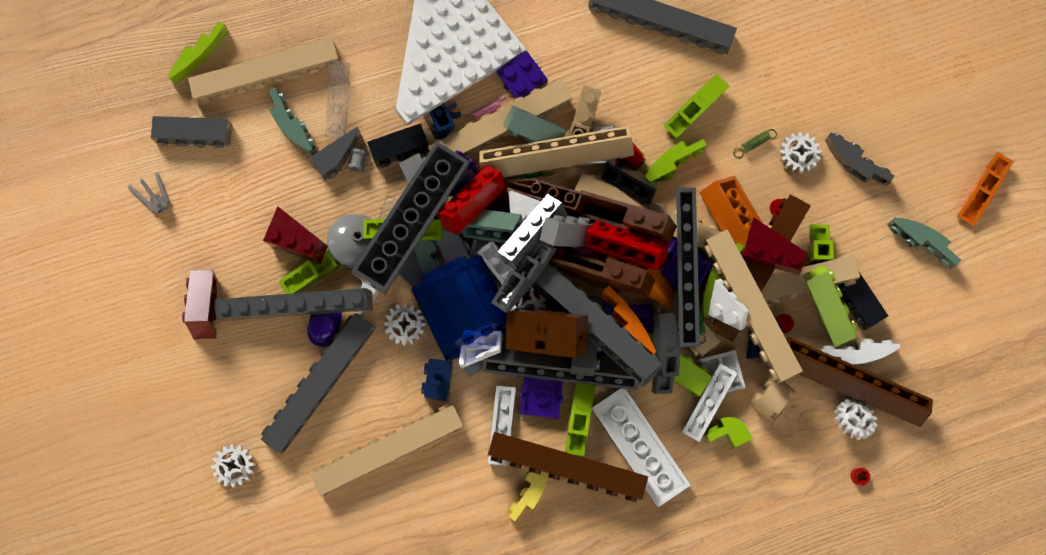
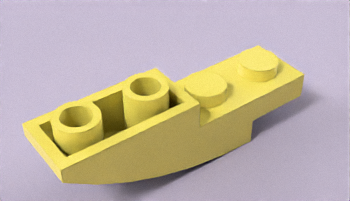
M529 468L524 473L527 476L525 480L531 485L530 487L525 486L519 494L522 498L518 504L516 502L512 504L508 510L511 513L509 518L516 521L526 506L532 510L535 508L544 491L549 473L541 471L540 475L529 472Z

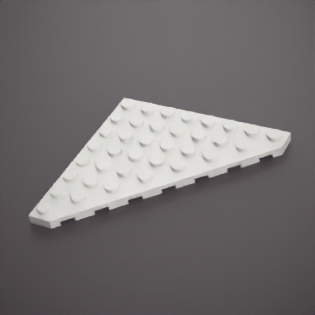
M414 0L395 112L407 126L524 53L526 48L487 0Z

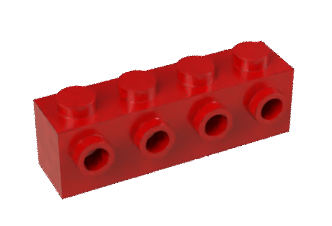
M489 166L482 169L438 211L442 228L458 235L505 189L502 172Z
M596 220L587 230L585 247L658 271L667 259L669 242L643 235L640 232L630 231L620 226H614L605 221Z

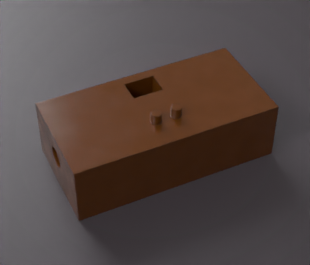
M514 308L507 313L506 349L571 358L587 355L588 315L528 308Z

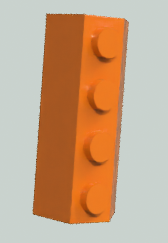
M736 176L717 180L699 193L704 204L709 208L712 218L720 227L721 232L728 229L735 244L738 242L745 247L753 218L760 222L762 221Z

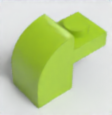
M809 225L808 256L810 261L826 262L834 260L833 240H830V225Z
M725 417L718 420L721 428L717 425L707 430L709 434L704 436L709 443L726 435L732 449L753 439L746 425L734 417Z

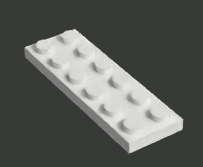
M619 389L592 407L593 412L633 472L649 476L645 490L657 508L691 486L626 389Z

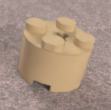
M770 376L763 384L765 389L761 393L757 392L751 401L753 402L752 407L772 421L774 419L772 415L774 413L779 414L790 400L787 396L789 393L793 395L795 390L784 381L778 384L777 380L774 381Z

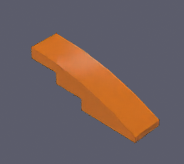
M996 152L973 187L957 217L974 227L994 197V193L1004 180V176L1014 161Z
M608 286L602 293L601 298L614 309L611 316L629 331L635 341H640L645 346V350L650 354H655L656 350L638 317L627 303Z

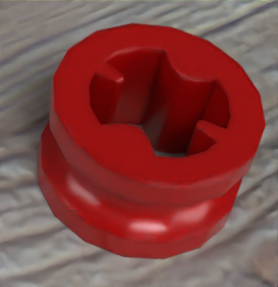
M857 467L851 471L850 478L856 485H865L870 480V473L865 468ZM863 472L865 474L863 475L865 476V479L858 481L856 479L858 478L856 476V473Z

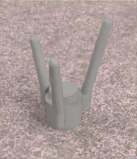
M155 173L162 196L159 194L154 195L143 179L140 180L151 197L150 202L131 185L128 186L150 208L152 213L160 214L169 208L168 203L170 200L166 195L159 173Z

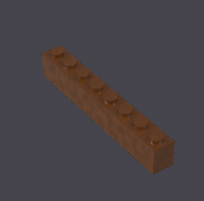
M791 194L788 199L783 198L778 207L781 209L778 216L774 214L769 223L772 226L771 229L791 241L811 205ZM751 262L747 267L762 292L775 269ZM716 318L711 323L714 325L712 331L731 342L735 340L740 331Z
M787 337L786 340L803 370L799 375L918 427H921L932 414L933 399L791 337Z
M498 432L493 433L487 456L491 457L490 461L502 464L504 460L510 462L509 466L521 469L524 466L529 468V472L540 475L541 471L549 473V478L560 480V477L568 479L567 483L579 486V482L587 484V489L598 491L599 488L606 490L605 494L615 497L618 494L625 495V500L636 502L637 499L643 500L649 477Z

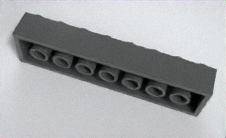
M436 141L352 269V275L386 295L438 215V211L443 207L462 178L470 161Z

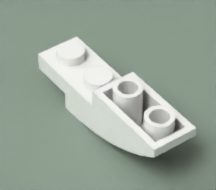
M865 339L856 345V350L852 346H845L843 349H835L834 346H823V349L820 350L855 366H860L877 361L900 348V344H894L892 340L874 343V340Z

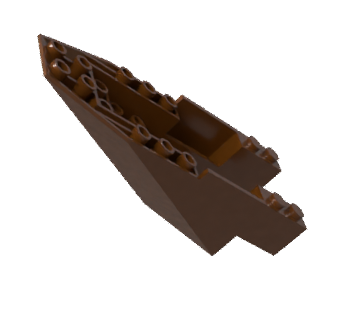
M534 178L504 180L505 189L484 209L510 213L508 191H514L542 201L549 194L562 202L568 214L567 216L578 219L579 217H586L590 219V223H594L596 220L605 221L614 226L640 232L649 237L659 238L662 241L669 242V244L677 227L670 215L580 190V192ZM497 242L501 246L505 244L503 242ZM553 246L557 250L548 263L555 265L558 270L605 289L610 286L617 294L623 290L649 298L655 279L648 270L609 258L606 260V255L603 253L599 254L601 258L598 261L594 258H588V256L585 257L571 252L573 250L569 246Z

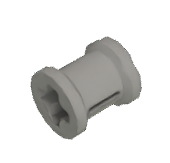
M351 149V161L347 168L352 171L363 172V164L367 152L361 149Z

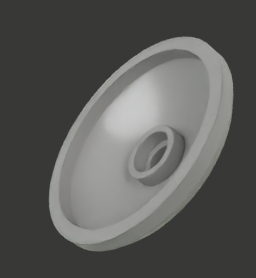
M344 215L338 218L328 231V250L331 256L345 267L354 268L371 240L363 239V220H371V218L365 215ZM358 234L361 238L356 239L354 235Z

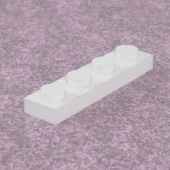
M719 364L682 431L684 434L698 442L701 441L738 373Z
M496 386L490 443L494 432L511 436L515 387ZM488 457V464L508 466L507 461L503 460L502 464L490 461L491 457Z

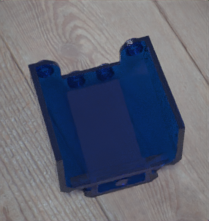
M476 255L472 259H467L466 256L456 258L426 273L422 277L423 282L411 289L445 360L458 358L462 345H470L475 339L481 336H488L495 329L506 334L507 313L491 303L498 292V288L481 255Z

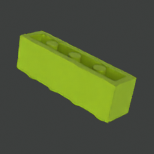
M822 265L803 274L804 282L834 347L857 338L854 332L857 328L853 320H849L847 316L850 313L849 309L840 300L843 295L839 287L834 286L833 281L836 279L831 269L827 270Z
M647 332L648 335H649V337H650V339H651V341H652V340H653V332H651V333ZM680 354L679 376H674L673 381L695 397L700 396L712 379V376L708 374L709 370L701 365L698 367L693 364L694 360L686 354H683V356Z

